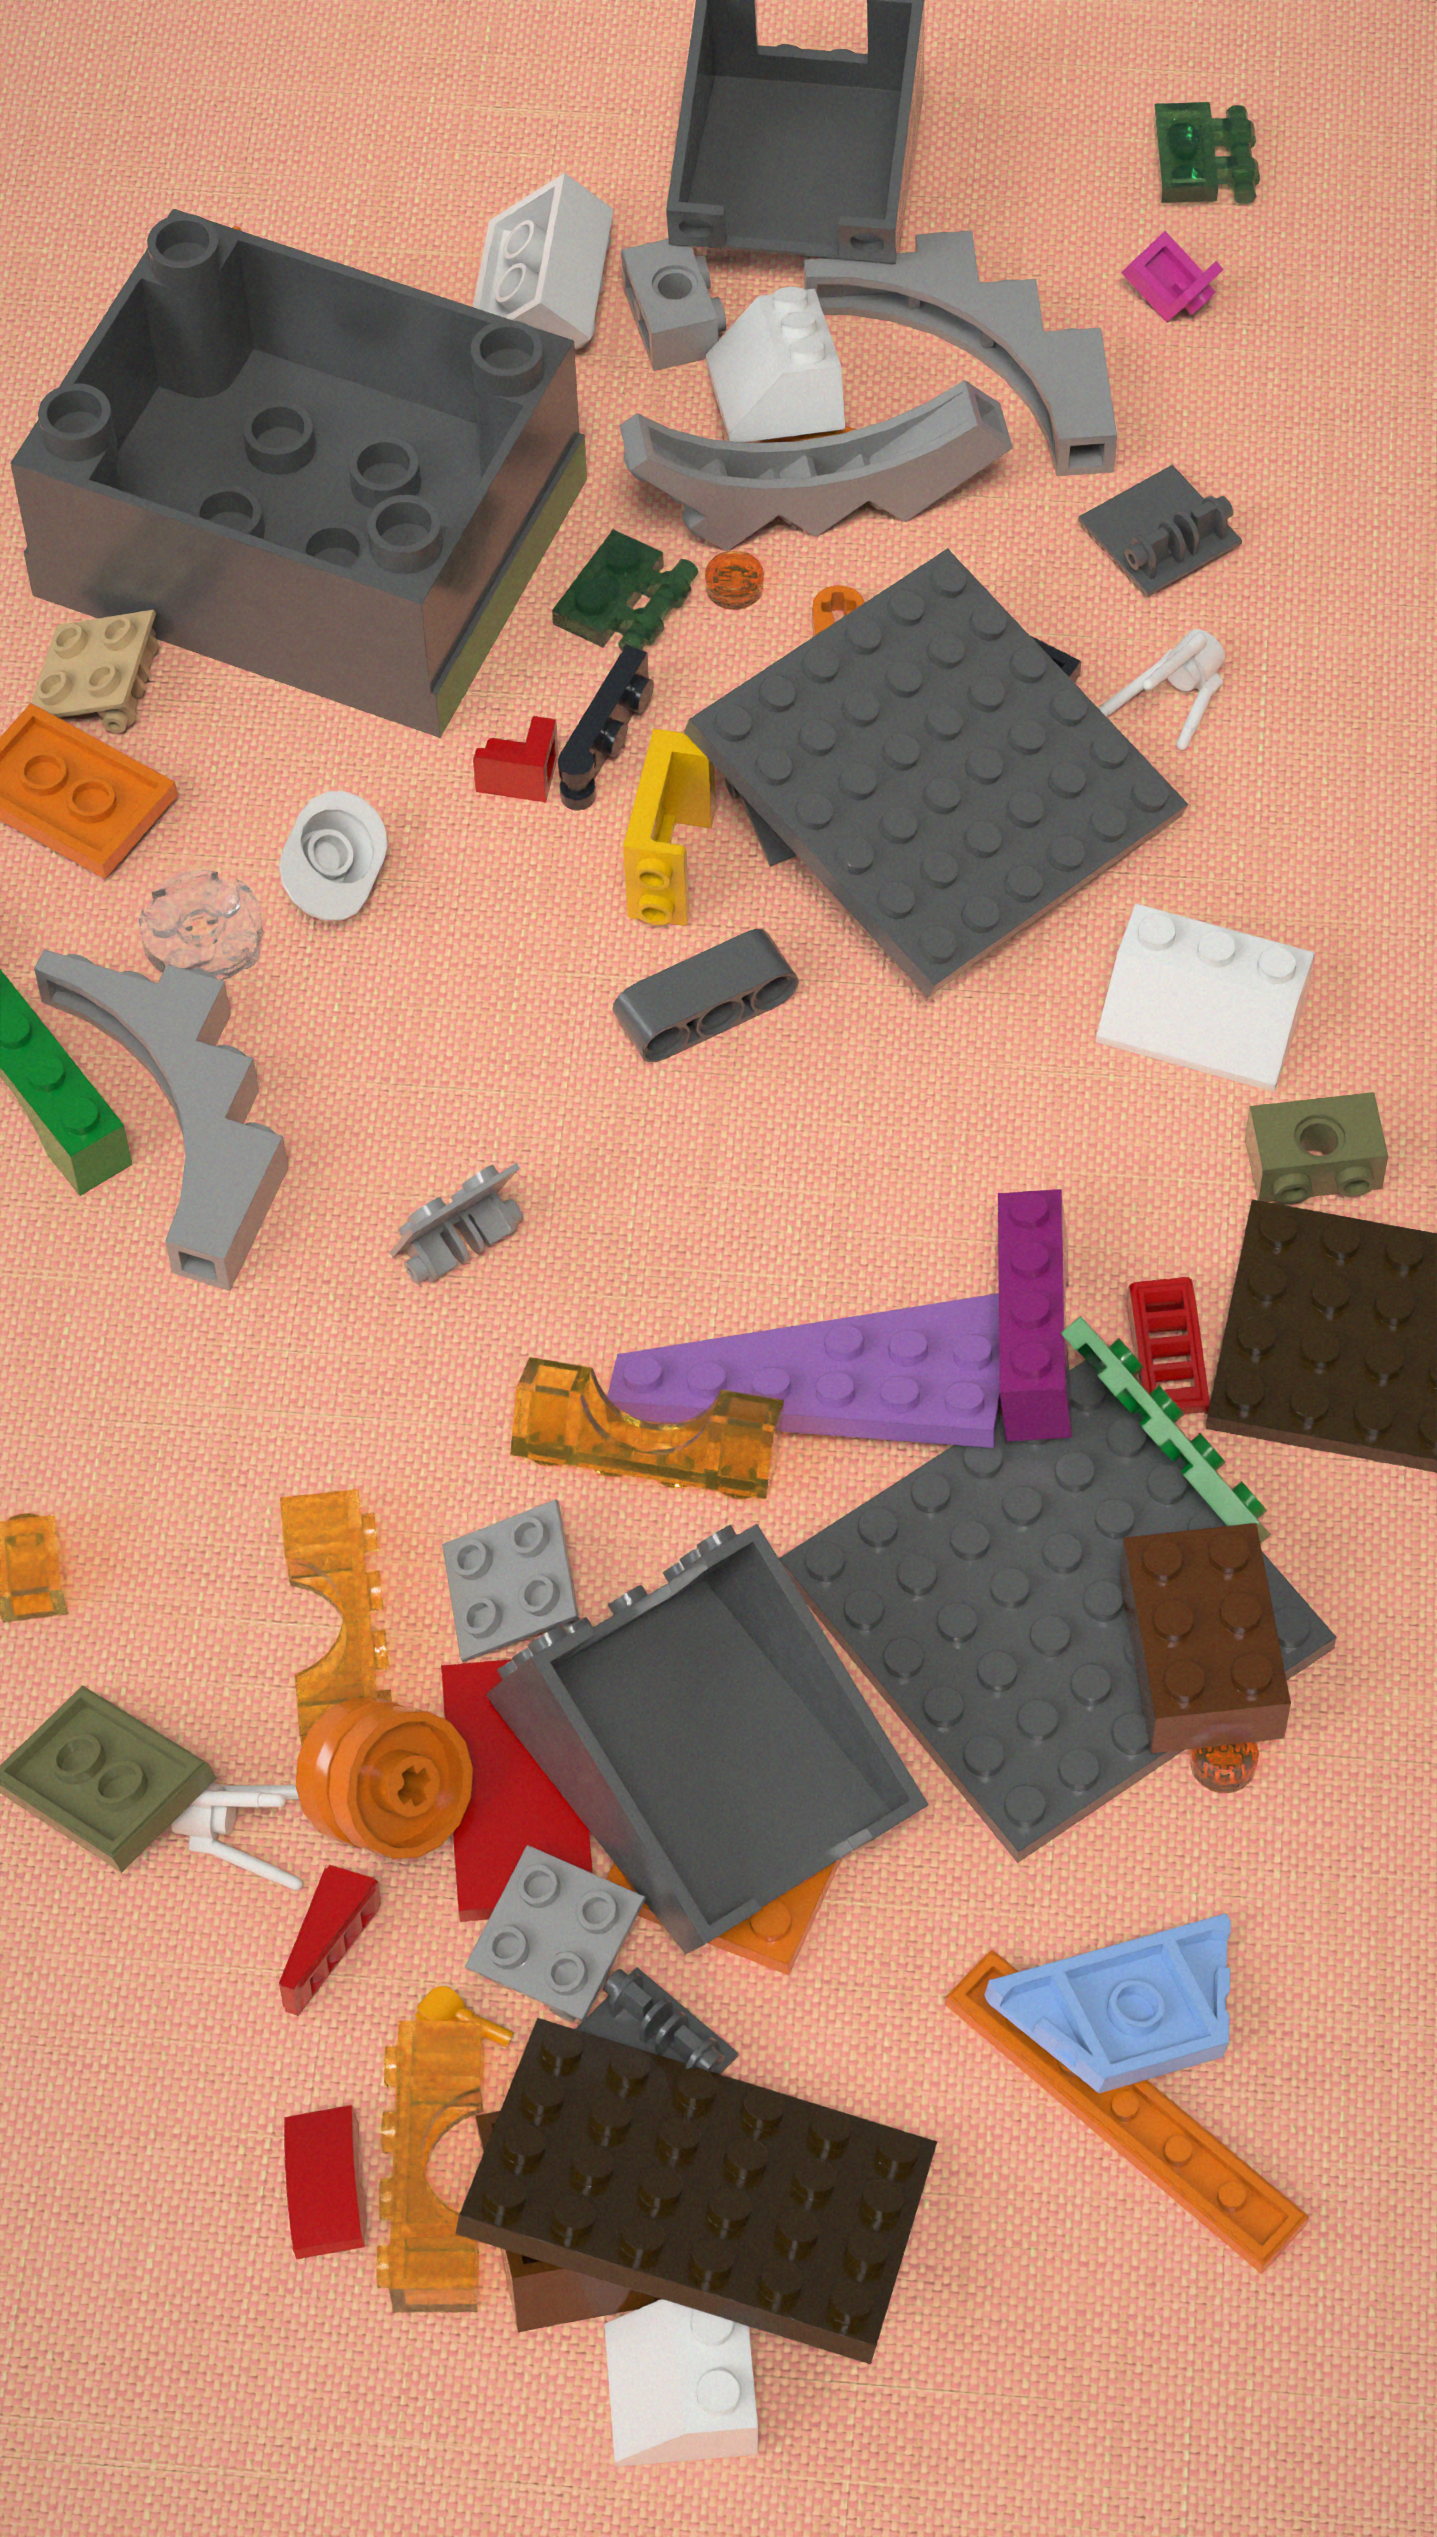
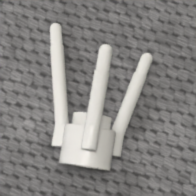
M1193 629L1173 649H1169L1156 664L1108 699L1099 709L1107 717L1143 689L1150 691L1166 678L1173 686L1182 691H1191L1197 688L1199 693L1176 742L1179 750H1185L1201 721L1212 695L1223 684L1222 678L1216 671L1225 662V651L1213 635L1200 629Z
M212 1783L171 1824L173 1833L190 1836L189 1851L212 1854L296 1891L300 1890L303 1886V1881L299 1877L217 1841L219 1834L229 1835L235 1823L237 1807H282L285 1805L286 1800H299L296 1785H223Z

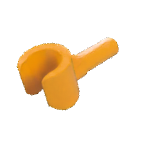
M447 1986L433 1988L417 2005L416 2020L426 2030L438 2037H441L454 2022L464 2029H468L508 2048L514 2032L466 2008L462 1998Z

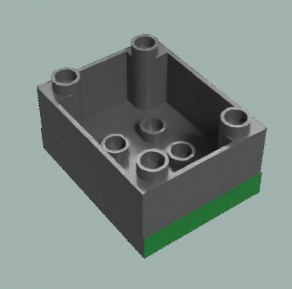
M173 208L167 218L159 221L151 229L147 239V250L60 386L49 392L41 401L38 409V420L10 463L27 543L24 557L32 596L97 619L154 610L156 616L152 629L156 633L155 638L157 640L441 738L587 481L585 435L579 433L574 340Z

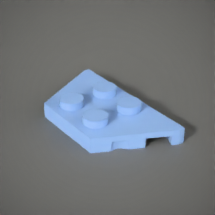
M1227 1913L995 1978L989 1980L984 1996L988 2004L1098 2093L1219 2059L1224 2056L1229 2044V2013L1226 2010V1999L1230 1992V1968L1227 1967V1940L1231 1933V1921Z

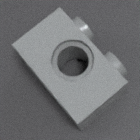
M669 239L621 249L623 289L653 371L706 359V354L719 341V332L726 331V318L720 298H710L707 290L711 288V281L704 256L695 257L691 246L669 244Z

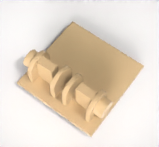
M147 610L57 625L31 703L58 718L97 712L103 718L102 724L107 730L114 733L124 732L126 727L131 726L135 721V710L138 704L136 698L141 697L144 693V683L147 682L150 674L149 666L159 646L155 638L156 633L152 629L156 612L154 610Z

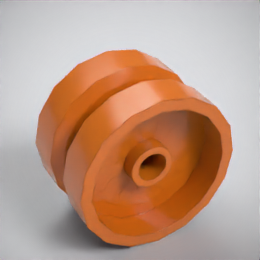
M355 1697L329 1708L308 1731L297 1759L296 1790L304 1815L319 1833L343 1844L359 1849L364 1848L391 1859L419 1858L440 1847L460 1825L471 1799L473 1767L465 1740L449 1721L429 1711L411 1706H401L395 1702L378 1697Z

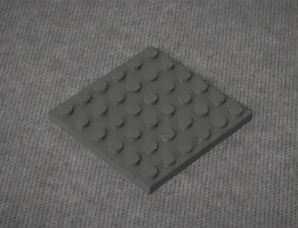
M948 548L691 717L684 730V733L707 756L714 766L927 997L934 994L1182 816L1188 806V803Z
M1087 1360L1069 1370L1072 1438L1007 1442L1003 1414H1001L998 1420L994 1448L953 1445L779 1558L809 1608L1017 1863L1184 1751L1152 1754L1150 1751L1120 1580L1124 1537L1227 1526L1181 1473V1470L1187 1466L1183 1459L1180 1457L1174 1463L1140 1425L1139 1422L1145 1417L1137 1411L1132 1415L1098 1377L1099 1373ZM1262 1551L1286 1680H1289L1335 1648L1337 1637Z

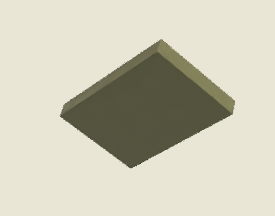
M82 1685L0 1765V1794L122 1873L217 1777L209 1763Z

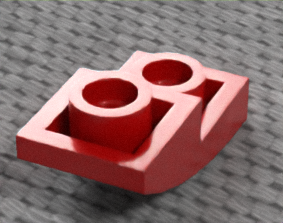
M348 2105L284 2117L287 2201L292 2247L296 2260L365 2247V2191L359 2178V2122L353 2106Z

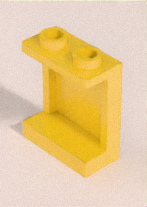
M653 728L623 844L628 918L641 919L652 925H687L690 914L687 850L682 845L671 844L675 825L678 823L712 828L716 812L714 764L682 732Z

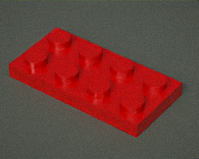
M513 1659L441 1665L445 1720L449 1721L465 1740L473 1767L471 1799L460 1825L453 1832L460 1922L489 1920L527 1845L593 1874L589 1829L493 1707L486 1693L502 1681L497 1670Z

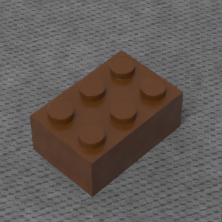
M1257 1523L1124 1537L1120 1580L1151 1754L1284 1739L1291 1701Z

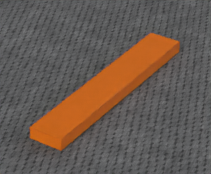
M991 1949L946 1995L945 2005L1262 2274L1306 2227L1309 2216L1148 2080L1098 2093L988 2004L984 1994L989 1980L1019 1972Z

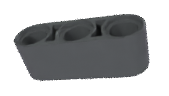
M753 929L634 983L618 995L613 1003L612 1011L643 1060L658 1062L778 1007L794 994L799 980L769 933L763 929Z

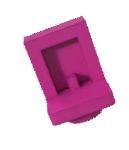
M1164 231L1121 273L1161 317L1168 322L1183 308L1190 315H1193L1216 293V290L1209 283L1224 269L1215 261L1203 272L1174 239Z

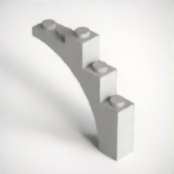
M943 231L915 234V252L897 253L896 264L837 258L804 260V289H815L824 315H852L890 321L935 335L973 355L1003 378L1030 409L1046 438L1056 476L1114 472L1117 431L1101 328H1068L1058 331H1044L1036 279L979 283L972 231Z
M963 380L929 402L886 421L839 435L797 442L743 443L707 439L670 429L638 413L619 425L625 447L623 458L631 474L636 479L642 482L647 481L666 492L676 503L683 504L682 516L690 532L697 538H705L725 551H729L777 516H780L786 523L790 525L796 524L817 537L867 501L876 509H884L900 520L907 522L1013 449L1001 404L966 380Z
M44 949L34 967L41 1002L87 1021L119 1042L151 1073L174 1109L183 1134L185 1164L180 1201L165 1240L171 1272L231 1291L288 1171V1164L282 1135L276 1134L269 1127L259 1123L249 1122L244 1124L259 1093L254 1058L246 1056L239 1049L229 1045H218L216 1047L231 1016L225 981L217 979L214 975L202 969L186 970L167 964L159 982L155 983L134 971L118 972L95 965L89 959L78 954L62 955Z

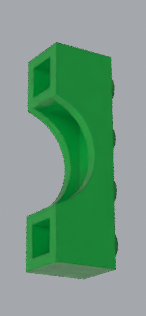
M0 969V1077L26 1112L48 1157L77 1194L82 1196L133 1165L124 1124Z

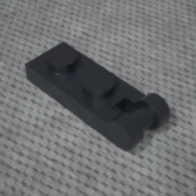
M627 644L625 645L559 755L560 798L563 805L570 810H585L595 802L596 776L608 756L616 757L619 754L627 736L629 721L635 712L642 713L651 699L654 681L649 678L648 652Z

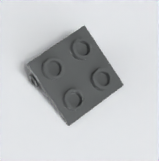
M1173 464L1078 516V521L1147 597L1242 544V539L1228 525V518L1233 516V508L1229 500L1225 496L1215 498L1210 495L1203 498Z
M638 1967L629 1975L622 1969L614 1972L603 1988L609 1996L576 2028V2030L686 2063L685 2069L700 2068L708 2072L712 2071L722 2074L739 2056L737 2051Z

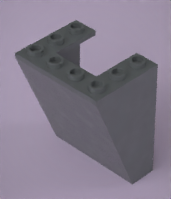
M696 0L666 208L669 244L896 264L924 97L925 0H867L868 54L855 53L848 49H834L831 51L801 49L790 44L777 46L759 45L757 0Z
M730 1524L696 1545L697 1548L681 1557L678 1563L662 1572L668 1582L667 1584L650 1594H647L642 1584L633 1588L608 1604L613 1616L593 1627L588 1618L585 1617L566 1629L563 1624H560L529 1643L526 1649L513 1656L512 1661L497 1670L502 1681L486 1693L493 1707L638 1894L646 1898L645 1903L685 1955L712 1941L760 1911L763 1906L929 1805L758 1524L753 1525L738 1535Z

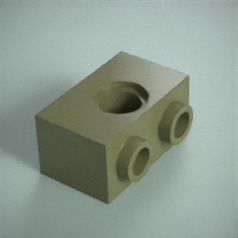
M1374 1092L1249 1106L1245 1143L1257 1200L1294 1204L1302 1202L1309 1197L1334 1194L1356 1197L1364 1195L1371 1190L1383 1188L1388 1152ZM1318 1150L1326 1153L1327 1155L1317 1156L1310 1154L1307 1151Z

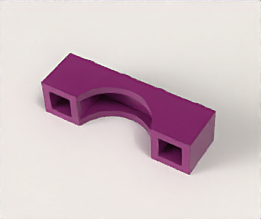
M1062 1189L998 1193L999 1383L1006 1440L1009 1442L1072 1438L1068 1344L1061 1334L1067 1328L1066 1287H1069L1068 1236Z

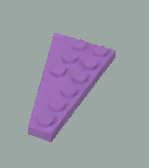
M999 1293L620 1353L616 1357L606 1399L608 1418L994 1448L1001 1408L999 1383Z

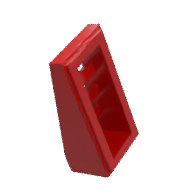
M1179 1277L1131 1283L1128 1287L1126 1308L1134 1355L1144 1366L1138 1372L1139 1381L1149 1392H1152L1156 1388V1382L1190 1379L1191 1387L1165 1389V1392L1184 1414L1208 1412L1210 1400L1192 1279L1190 1277ZM1182 1330V1335L1149 1337V1333ZM1176 1356H1186L1187 1361L1153 1364L1152 1360Z
M330 1864L328 1868H324L279 1981L285 2012L296 2016L300 2015L376 1915L381 1905L379 1883L376 1879Z

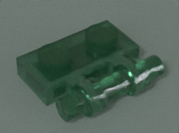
M1210 102L1154 103L1153 124L1161 203L1217 201L1218 184H1228L1234 190V199L1239 204H1249L1256 199V186L1260 182L1259 163L1252 157V148L1256 143L1254 123L1248 120L1246 107L1233 105L1226 110V118H1212ZM1215 146H1224L1230 152V156H1215Z
M613 529L553 608V625L602 648L605 647L613 634L618 632L623 635L618 643L621 651L626 644L643 650L646 645H653L663 633L665 628L663 621L671 610L682 607L692 591L690 585L698 575V568L691 561L680 559L672 571L660 573L664 567L662 551ZM642 595L650 598L644 608L633 609Z

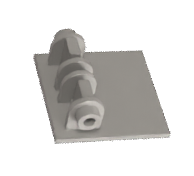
M515 1163L500 1173L492 1164L462 1183L461 1186L463 1188L450 1197L453 1201L450 1204L446 1205L442 1198L438 1197L408 1217L410 1221L398 1229L402 1238L389 1253L393 1258L401 1252L407 1251L411 1259L406 1261L404 1265L407 1273L416 1284L421 1283L425 1279L429 1283H433L440 1276L457 1267L458 1262L456 1259L462 1264L470 1259L466 1246L454 1229V1225H456L470 1248L477 1254L485 1251L484 1242L489 1247L505 1236L516 1232V1224L523 1220V1214L512 1198L503 1202L498 1192L520 1169L518 1164Z
M552 1500L442 1544L461 1661L466 1662L538 1633H546L560 1624H563L566 1629L580 1620L558 1500Z
M527 1845L465 1968L550 2006L549 2010L564 2020L574 2023L575 2019H579L584 2022L646 1898Z

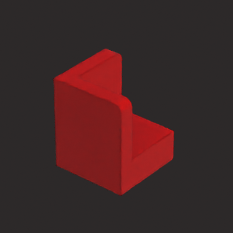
M533 716L526 743L490 738L487 740L485 748H476L473 757L476 792L546 803L559 756L556 719Z

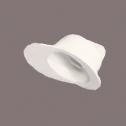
M327 791L312 798L299 813L282 850L279 871L282 885L291 900L304 912L324 921H342L355 915L366 902L384 862L388 846L386 829L377 811L359 796L346 791Z

